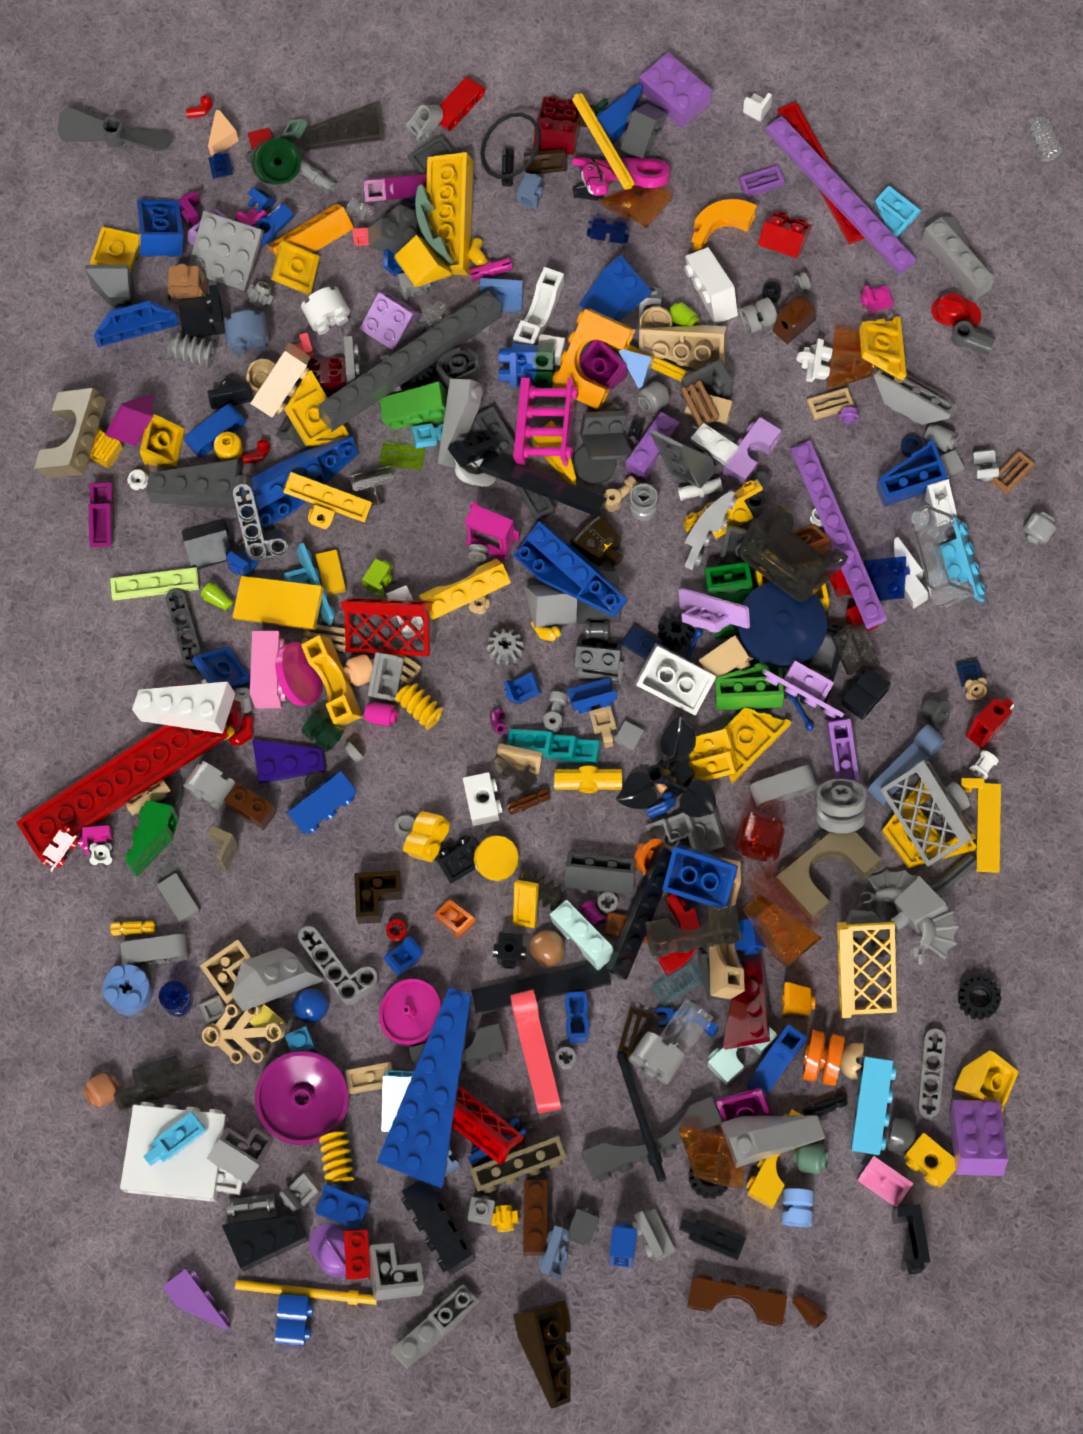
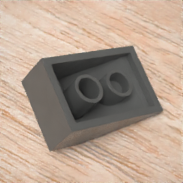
M653 429L650 432L670 474L701 489L717 471L713 463L714 459L708 453H702L692 445L687 446Z

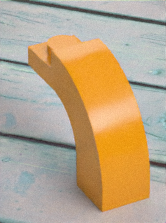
M727 199L706 207L694 221V234L691 240L694 243L693 251L697 252L704 249L711 233L720 227L732 226L748 232L756 216L757 205L744 200Z

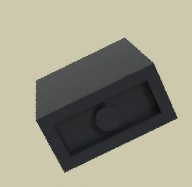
M921 1204L897 1207L892 1214L893 1224L908 1222L914 1256L913 1260H906L901 1269L902 1271H908L909 1275L922 1273V1270H925L931 1261Z

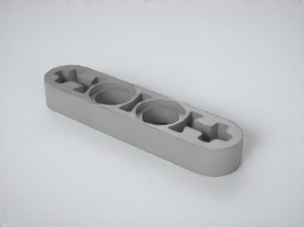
M939 1029L929 1030L925 1035L923 1043L918 1113L926 1120L935 1118L940 1110L946 1036ZM933 1034L937 1035V1039L941 1040L936 1045V1051L940 1050L941 1054L935 1051L927 1052V1049L932 1050L933 1042L929 1038H932ZM936 1057L939 1061V1067L936 1069L929 1068L926 1064L927 1058ZM926 1080H934L937 1084V1089L933 1092L927 1091L924 1087ZM937 1096V1099L932 1098L931 1107L935 1108V1110L931 1111L930 1114H926V1110L922 1106H926L928 1097Z

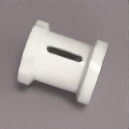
M982 750L980 753L981 757L969 769L976 777L984 778L985 780L993 765H997L999 761L992 753Z

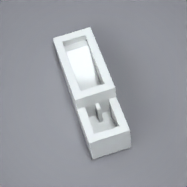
M896 537L894 539L896 572L905 597L914 609L928 600V592L919 581L923 578V570L899 537Z

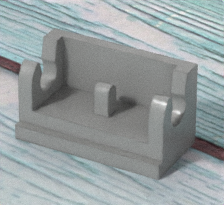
M375 653L368 691L369 697L396 702L395 697L399 690L404 658Z

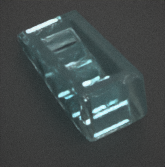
M689 963L653 986L652 990L662 1006L666 1007L704 983L693 964ZM687 972H689L694 980L693 983H690L685 975ZM681 977V979L683 980L684 984L686 985L684 989L681 987L677 978ZM670 982H673V984L675 985L676 989L678 990V992H677L676 994L673 992L672 988L670 987V985H669ZM662 987L666 988L671 996L667 999L661 990Z

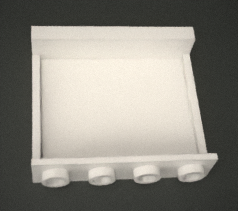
M141 1102V1105H133L120 1189L125 1193L217 1202L218 1192L216 1191L219 1167L208 1160L207 1157L225 1131L226 1122H229L226 1114H223L222 1110L210 1109L209 1112H200V1108L187 1107L186 1110H179L177 1106L168 1104L160 1108L154 1107L155 1104ZM193 1111L207 1132L165 1162H162L160 1159L150 1166L143 1156L153 1149L151 1144L154 1142V1139Z

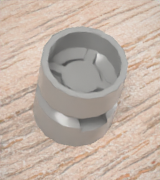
M768 297L757 301L755 306L750 304L739 310L741 321L749 334L761 330L762 326L769 327L775 324L777 319L776 309Z
M646 483L634 486L630 492L629 508L631 515L640 521H647L653 518L657 512L658 503L656 489Z
M956 782L945 787L960 812L970 806L967 795ZM932 796L927 798L929 808L932 807ZM934 812L936 819L944 823L945 817L943 814Z

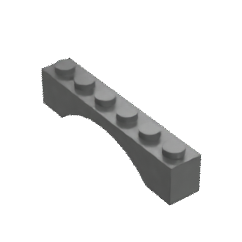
M712 1097L690 1105L677 1126L663 1137L654 1141L657 1151L663 1152L665 1155L677 1149L676 1146L681 1143L689 1145L696 1142L698 1136L706 1133L707 1136L719 1132L722 1119ZM603 1142L582 1151V1157L593 1181L597 1179L599 1182L606 1181L612 1177L611 1173L618 1170L624 1173L634 1168L633 1164L642 1161V1164L648 1162V1151L645 1144L626 1147Z

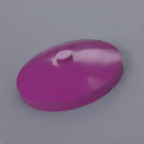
M292 1051L277 1057L264 1069L256 1086L255 1107L261 1123L270 1134L289 1144L309 1145L319 1142L320 1137L333 1133L340 1126L348 1108V1087L342 1072L329 1058L313 1051Z

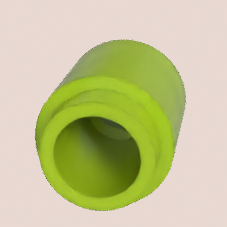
M683 302L675 303L669 309L673 322L677 326H698L700 323L698 314Z

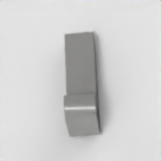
M306 926L299 931L298 939L302 948L344 1004L353 1005L377 988L379 979L373 968L369 966L363 967L350 976L314 927ZM309 935L311 938L313 937V940L316 944L314 948L312 944L308 940H306V936ZM325 952L328 954L326 960H317V956L320 953ZM339 970L342 972L339 978H330V974L333 971ZM365 975H372L374 977L373 981L369 984L363 983L362 978ZM348 988L355 990L351 997L343 996V992Z

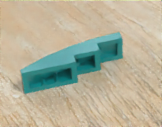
M510 729L507 741L509 746L542 752V758L598 765L601 749L600 741L577 739L576 736L554 735L549 731Z

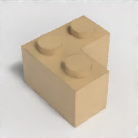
M238 939L200 965L204 974L226 1005L237 1003L231 995L236 976L238 975L241 963L251 959Z

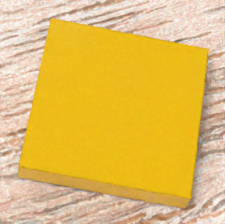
M102 226L90 264L128 265L131 274L139 251V234Z
M282 240L279 243L271 280L309 295L312 293L320 256Z

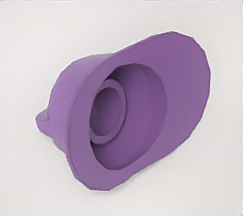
M334 1224L318 1226L309 1238V1247L313 1256L327 1275L332 1277L346 1276L344 1232L339 1226Z

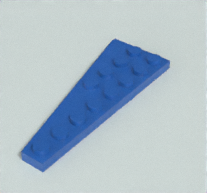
M449 987L377 1160V1163L441 1189L444 1186L466 1028L472 999L471 995Z

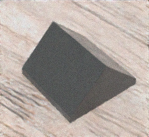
M728 525L718 566L748 562L750 574L755 575L757 570H763L771 536Z

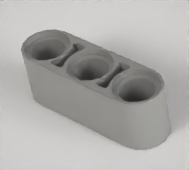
M810 765L801 766L759 780L749 786L757 808H764L811 792L818 787Z
M184 934L132 940L120 944L122 965L143 967L188 959L187 941Z

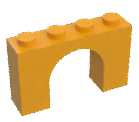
M585 309L578 316L576 332L573 331L570 335L568 351H564L560 359L562 365L560 370H557L553 376L554 384L552 388H567L568 378H572L574 385L578 386V398L576 400L595 409H601L611 389L589 379L583 373L580 366L581 351L592 340H601L621 350H627L636 329L595 310Z

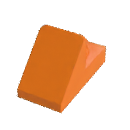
M450 899L433 914L440 923L450 929L457 940L470 930L476 921L472 915Z

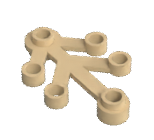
M232 1003L226 1006L224 1014L216 1024L212 1023L204 1028L202 1039L209 1046H219L230 1057L231 1062L238 1064L245 1060L246 1054L242 1049L235 1050L226 1040L233 1039L251 1056L253 1062L259 1063L266 1059V1051L263 1048H256L247 1038L266 1037L269 1041L275 1042L284 1037L285 1028L280 1022L270 1023L266 1027L245 1028L254 1016L261 1013L262 1007L258 1005L255 1007V1013L252 1012L251 1008L246 1010L232 1029H225L231 1018L237 1017L241 1013L239 1005ZM231 1007H234L235 1014H232ZM275 1027L278 1028L279 1035L275 1033ZM213 1031L216 1033V1038L212 1035ZM257 1051L261 1054L260 1059L256 1056ZM236 1053L240 1055V1060L236 1059Z

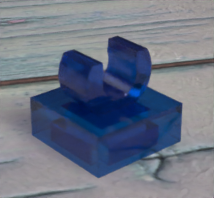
M221 152L213 154V157H208L213 179L233 175L228 153L222 154Z

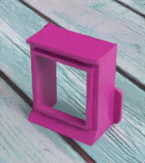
M470 502V512L464 522L468 536L466 545H484L488 548V554L505 561L514 542H519L520 540L519 532L514 530L513 520L479 507L475 502ZM479 531L498 539L500 549L475 539L476 532Z

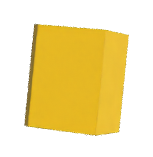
M417 235L395 254V260L415 288L452 275L439 254L426 240Z
M153 413L149 425L144 430L140 447V454L144 464L176 468L184 428Z

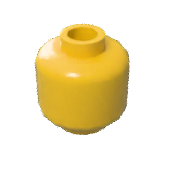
M223 432L214 441L215 453L222 462L239 460L241 458L243 446L239 436L235 433Z

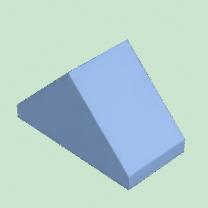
M619 350L636 385L641 390L647 385L654 359L628 350Z

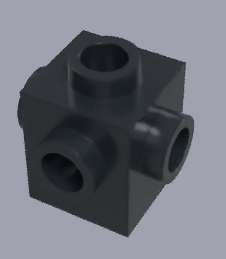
M499 932L498 944L494 943L493 957L497 958V963L502 965V968L514 969L515 966H521V959L525 960L526 946H522V934Z

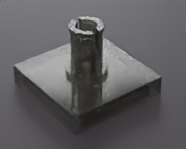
M391 466L349 476L353 492L368 488L372 502L371 505H378L376 496H378L380 504L385 502L381 484L396 481Z

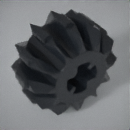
M671 612L670 619L664 616L662 618L663 623L658 624V629L660 630L658 638L662 639L663 645L670 643L669 648L671 650L674 648V645H677L678 649L681 650L682 643L688 646L690 645L689 639L694 638V633L692 632L694 627L682 622V613L675 617L674 613Z

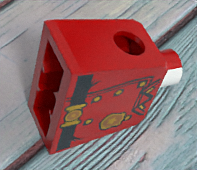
M997 698L992 700L975 717L966 737L983 750L1008 722L1013 713V702L1008 698H1004L1002 701Z

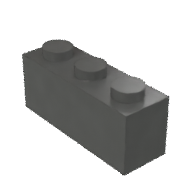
M568 852L564 887L632 894L636 859Z

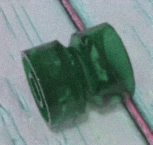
M317 711L308 718L301 732L309 740H316L315 744L324 752H328L339 742L344 730L338 725L333 724V722L329 723L330 719L321 711Z

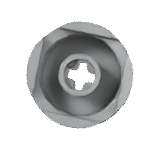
M199 760L183 787L189 790L193 796L200 800L204 799L211 807L219 811L225 804L224 799L236 782L231 778L225 779L226 777L220 770Z
M646 1032L628 1060L635 1066L642 1067V1074L648 1078L653 1079L656 1077L660 1082L668 1085L685 1056L672 1043L668 1045L663 1042L664 1038L652 1032Z

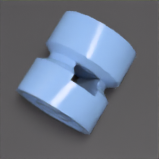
M806 1189L783 1190L782 1204L786 1206L782 1210L783 1225L795 1227L812 1226L813 1212L809 1208L813 1206V1191Z

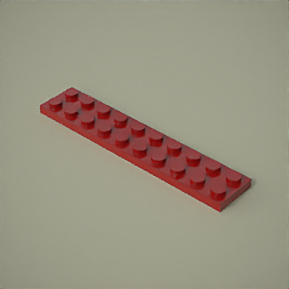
M164 725L16 823L38 859L41 860L42 853L45 852L50 843L56 847L59 846L53 839L61 827L67 824L73 828L72 832L74 834L78 830H80L79 834H81L82 827H92L124 806V803L181 769L228 738L229 735L225 728L223 733Z

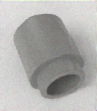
M930 424L924 435V440L929 442L933 439L936 448L945 452L949 449H954L958 438L955 437L956 432L938 424Z

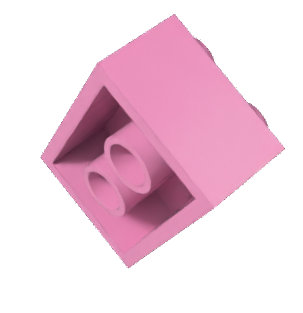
M252 631L250 696L255 708H282V701H286V695L279 685L275 669L276 655L279 649L285 645V639L281 638L279 631Z

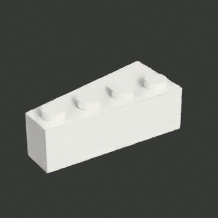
M228 682L138 690L132 710L142 722L223 733L235 692Z

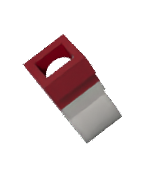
M237 688L234 690L235 696L227 718V726L238 729L242 725V716L251 711L252 698L250 690L247 688Z

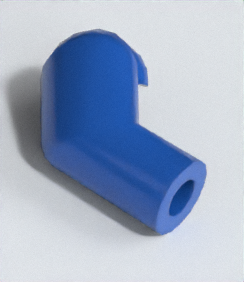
M672 792L664 793L662 795L663 802L646 809L650 819L666 813L675 806L676 798H674Z

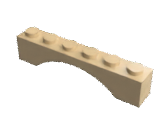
M720 858L737 865L738 869L727 910L724 911L708 905L710 996L732 999L745 991L744 968L736 954L732 929L736 899L741 885L740 861Z

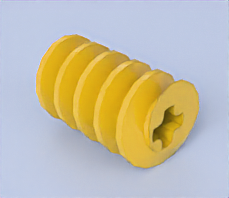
M418 683L412 686H404L397 693L395 701L401 702V707L407 708V713L413 714V718L419 720V724L425 726L426 730L431 729L439 721L444 708L441 706L435 709L437 701L429 703L431 695L423 698L425 690L421 689L417 692Z
M333 1132L319 1139L320 1144L324 1145L320 1148V1151L326 1154L322 1157V1162L328 1163L323 1166V1171L329 1172L324 1176L325 1181L344 1183L355 1180L354 1177L347 1176V1173L353 1171L352 1167H346V1164L351 1162L352 1159L344 1156L351 1152L350 1149L343 1148V1145L349 1143V1140L342 1139V1136L348 1134V1132Z

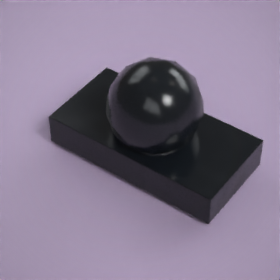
M225 378L219 383L218 389L207 391L211 409L223 408L227 404L238 405L248 403L253 399L250 384H238L233 378Z

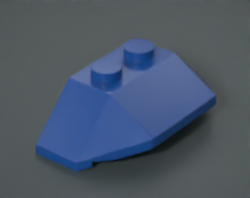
M142 300L133 305L119 306L109 311L94 333V338L99 348L179 326L180 324L176 312L152 300Z

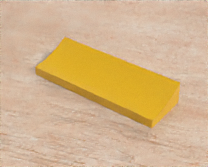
M467 152L428 157L426 190L429 192L435 208L434 211L428 213L436 238L441 236L448 244L454 262L450 264L442 257L441 259L452 275L470 276L468 252L471 247L473 160Z

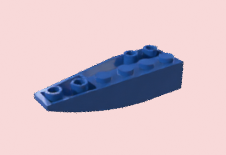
M351 435L307 450L250 478L263 529L292 514L306 502L283 493L290 471L326 484L358 455ZM240 487L242 496L246 495L244 487ZM245 506V507H243L242 509H243V510H250V509H252V507H250V506Z
M540 521L513 555L541 582L613 617L618 614L628 601L617 587L552 527Z

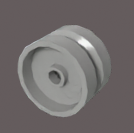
M832 779L819 786L816 799V820L821 828L834 833H851L863 827L866 821L865 806L867 804V793L860 783L849 779Z

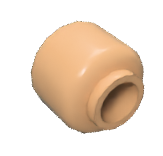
M364 654L349 659L343 668L349 683L355 686L369 683L374 659H370Z

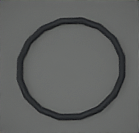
M523 112L509 113L499 118L489 128L482 141L480 151L482 166L489 175L497 179L512 178L522 173L532 163L538 152L541 139L539 126L533 117ZM511 117H524L530 120L535 127L536 143L529 160L519 170L510 174L498 175L492 172L486 165L484 156L486 142L492 131L501 122Z

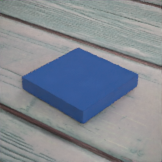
M229 646L196 655L192 660L207 683L228 682L232 689L250 683L251 677Z

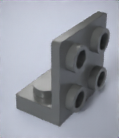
M720 360L709 362L697 371L686 373L682 378L681 388H687L690 384L694 385L697 381L701 380L705 389L710 386L712 387L716 397L727 400L731 398L732 380Z
M625 411L583 413L579 433L591 460L629 458L632 454L623 434L627 417Z

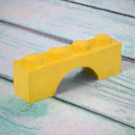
M496 558L477 567L475 572L467 578L450 585L437 586L418 595L420 601H432V610L429 611V616L431 620H434L511 582L503 563Z
M318 635L301 644L309 665L315 669L324 683L328 696L326 707L333 724L347 726L362 718L363 715L331 638Z
M791 1110V1112H790L789 1115L784 1114L783 1116H803V1115H801L800 1113H798V1112H796V1111H794V1110ZM780 1154L760 1160L757 1165L760 1168L757 1177L752 1175L746 1186L749 1189L747 1196L773 1209L784 1188V1183L780 1180L776 1170V1161Z

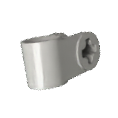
M421 105L417 108L405 128L407 131L412 132L418 144L424 143L431 137L433 131L443 118V110L438 105Z

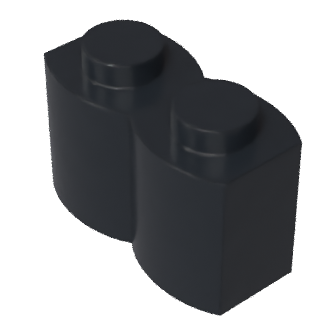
M869 668L866 672L862 670L855 679L857 683L852 688L848 686L841 695L843 698L841 705L861 720L866 718L875 705L889 691L891 686L889 681L872 668Z

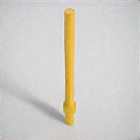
M236 1280L235 1289L308 1296L309 1298L345 1301L350 1305H358V1303L377 1305L373 1295L362 1294L357 1290L344 1292Z

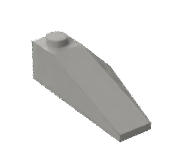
M450 379L438 464L454 468L455 460L447 448L451 444L455 445L456 440L461 442L466 440L480 407L483 384L471 379Z
M817 1115L740 1116L720 1123L736 1168L825 1139Z

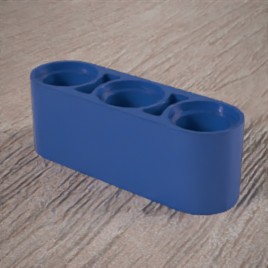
M227 404L188 433L184 442L197 457L201 458L214 449V441L219 434L223 432L235 433L244 426L246 419L233 404Z

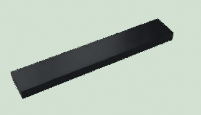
M491 453L486 455L479 467L480 472L596 517L599 516L607 502L605 497Z
M592 964L473 989L471 991L476 1014L512 1006L510 995L534 990L537 1001L565 995L568 992H579L611 985L609 972L606 970L607 964L599 970Z

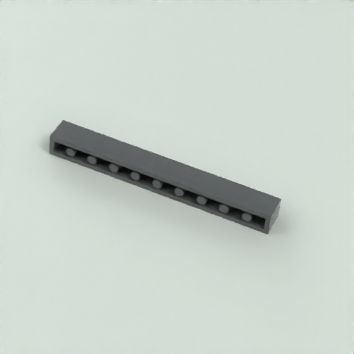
M486 291L318 404L319 418L333 432L438 361L444 352L460 346L500 319L501 304L489 291Z

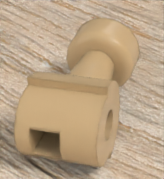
M629 476L624 480V486L618 490H606V493L603 495V497L607 498L604 509L608 512H613L616 509L619 510L621 500L631 492L634 486L638 485V482L632 476Z

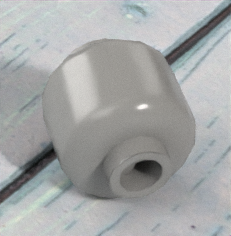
M656 381L642 388L638 394L640 408L649 413L658 412L667 406L670 399L668 388Z
M1042 511L1032 514L1023 528L1027 534L1026 539L1034 545H1037L1038 542L1046 544L1057 529L1054 524L1055 519Z

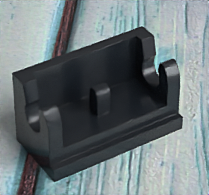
M486 429L483 432L488 440L481 433L463 442L456 440L455 445L451 444L447 449L458 465L462 467L485 458L488 453L493 454L500 445V441L494 437L490 430Z

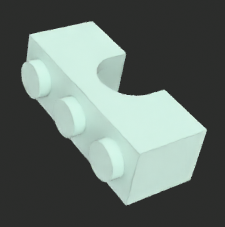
M568 900L564 901L550 914L553 925L567 939L571 938L576 943L583 956L597 970L609 962L613 953L612 945Z
M769 1026L770 1042L743 1047H751L761 1055L777 1040L778 1035ZM724 1047L721 1050L717 1048L708 1056L707 1067L725 1086L729 1085L744 1070L743 1064L736 1056L737 1051L742 1047L727 1050Z

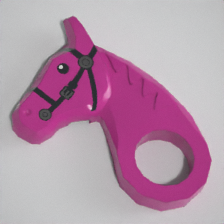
M574 157L572 160V164L580 167L581 178L590 194L605 195L608 193L609 183L612 180H618L607 159L596 160ZM621 158L635 185L644 188H657L664 186L670 181V166L665 161L651 158ZM644 171H654V172H657V173H659V174L646 175V174H643V173H641V172H644Z

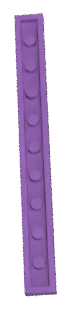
M783 116L766 127V133L899 275L916 264L917 259Z
M809 440L791 448V452L825 532L830 537V544L866 628L869 629L887 621L811 441Z

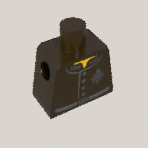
M601 513L598 517L594 516L570 539V544L598 566L606 559L616 566L624 557L617 550L620 547V537Z

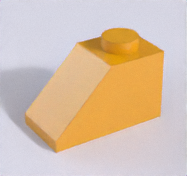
M785 982L782 990V1015L810 1016L811 1009H815V996L811 995V988Z

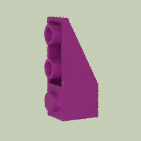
M426 174L364 178L363 180L365 202L416 196L419 185L422 184L425 189L427 186Z

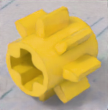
M512 1205L495 1207L491 1226H496L497 1232L515 1230L514 1224H519L518 1211H513Z

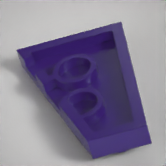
M252 740L259 784L326 772L323 753L320 748Z

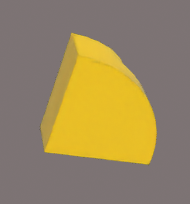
M962 778L961 788L965 793H971L972 788L981 790L984 788V778Z

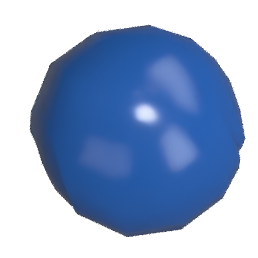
M306 988L294 997L292 1007L297 1018L306 1023L320 1021L326 1015L329 1005L324 993L315 988Z

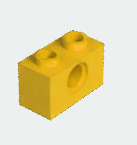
M924 1132L904 1156V1159L907 1160L905 1162L906 1165L913 1171L917 1172L919 1170L924 1174L925 1181L933 1187L937 1185L941 1188L956 1170L954 1157ZM925 1158H934L936 1167H928L925 1164Z

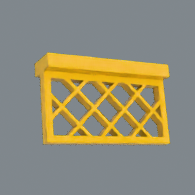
M837 922L839 1010L842 1018H851V1015L897 1012L894 922L848 925L846 922ZM880 929H889V937L883 943L874 936ZM863 930L868 936L858 944L853 939V931ZM871 938L880 945L872 954L863 948ZM883 949L890 954V959L884 965L875 958ZM860 950L869 957L861 966L854 962V956ZM871 961H874L880 967L873 976H870L864 970ZM883 971L890 975V981L884 987L876 981ZM860 972L869 979L861 988L854 983L855 977ZM872 983L881 989L873 998L864 992ZM886 993L891 998V1006H880L876 1001ZM861 994L869 1000L865 1007L855 1008V1000Z

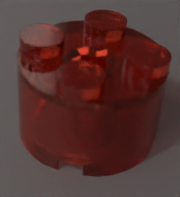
M754 812L748 813L747 817L741 820L734 845L735 849H741L743 856L753 860L766 862L767 858L772 857V861L777 860L785 830L782 827L783 822L775 818L767 819L761 817Z

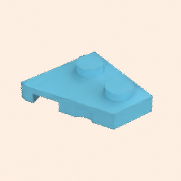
M890 186L875 200V205L884 225L897 239L921 214L919 208Z

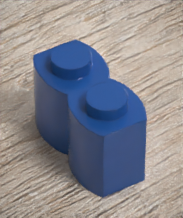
M568 992L565 997L567 1039L570 1044L587 1043L589 1038L587 996L585 992Z
M279 1295L275 1344L305 1346L306 1341H310L311 1327L307 1326L308 1317L313 1315V1302H309L310 1298L308 1296Z

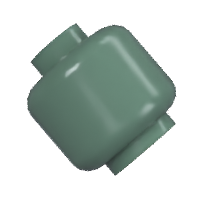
M810 1143L799 1147V1149H794L793 1162L797 1163L800 1172L819 1174L823 1169L827 1168L829 1151L825 1150L823 1144Z

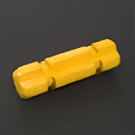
M142 921L123 922V924L113 922L111 923L110 931L113 936L121 935V933L124 935H142L143 932L154 934L156 925L154 921H145V923H142Z

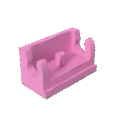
M873 1156L857 1180L896 1208L913 1185L911 1181L875 1156Z

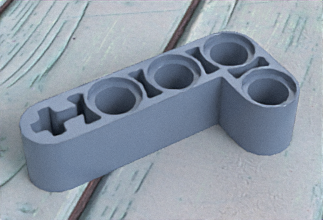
M927 724L917 734L914 742L870 785L867 792L883 807L887 805L888 802L880 789L916 767L923 760L930 762L942 749L945 738ZM915 773V774H913L912 776H910L909 782H910L918 773ZM895 786L888 790V792L894 798L903 788Z

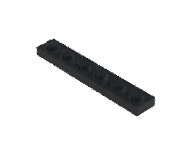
M657 846L606 968V970L623 980H627L664 892L662 889L672 852L664 846Z

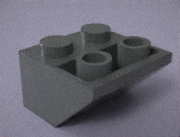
M850 910L845 920L847 925L883 923L874 912ZM880 929L874 936L883 943L889 937V929ZM863 930L853 931V939L858 944L868 936ZM871 938L863 948L872 954L880 945ZM883 949L876 957L887 956L888 952ZM860 950L856 955H860L863 952Z

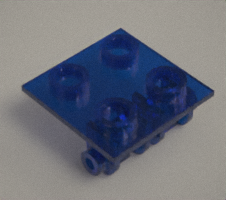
M906 556L864 560L865 569L879 601L905 598V578L907 575H910V567L906 566Z

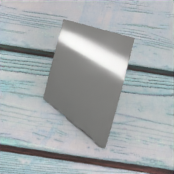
M716 810L712 815L699 818L690 817L683 812L668 819H662L646 825L647 830L662 840L666 848L671 852L674 846L680 845L706 853L727 847Z

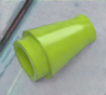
M211 581L207 583L200 593L204 601L224 611H228L234 602L217 583L214 584Z

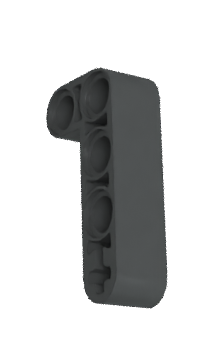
M237 476L232 482L233 498L248 557L252 560H263L284 555L288 549L286 533L280 529L263 531L252 481L248 476ZM240 487H244L246 495L242 496ZM245 506L252 507L250 510H243L242 508ZM251 525L257 527L253 530L247 529V527ZM274 541H282V542H283V543H281V544H279V545L273 544ZM254 545L261 546L259 549L252 548Z

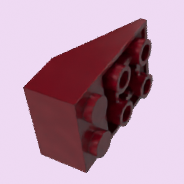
M554 96L543 97L536 122L541 136L538 151L565 149V154H575L582 116L572 99H559ZM534 129V146H533V150H534V148H535V143H536V132H535V129Z

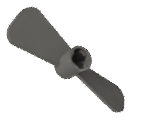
M65 108L59 116L58 134L65 142L106 141L111 147H120L125 142L154 151H163L169 147L172 141L171 135L167 132L124 129L121 120L114 116L100 120L73 108Z

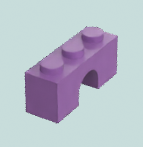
M660 412L626 461V472L642 482H645L654 469L660 454L650 434L652 429L673 439L679 433V422Z

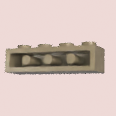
M559 1136L509 1154L506 1161L502 1164L493 1160L469 1170L477 1192L482 1190L483 1194L497 1190L496 1185L505 1182L506 1186L518 1182V1176L527 1174L528 1178L541 1173L540 1168L549 1165L550 1169L563 1165L562 1160L567 1157Z

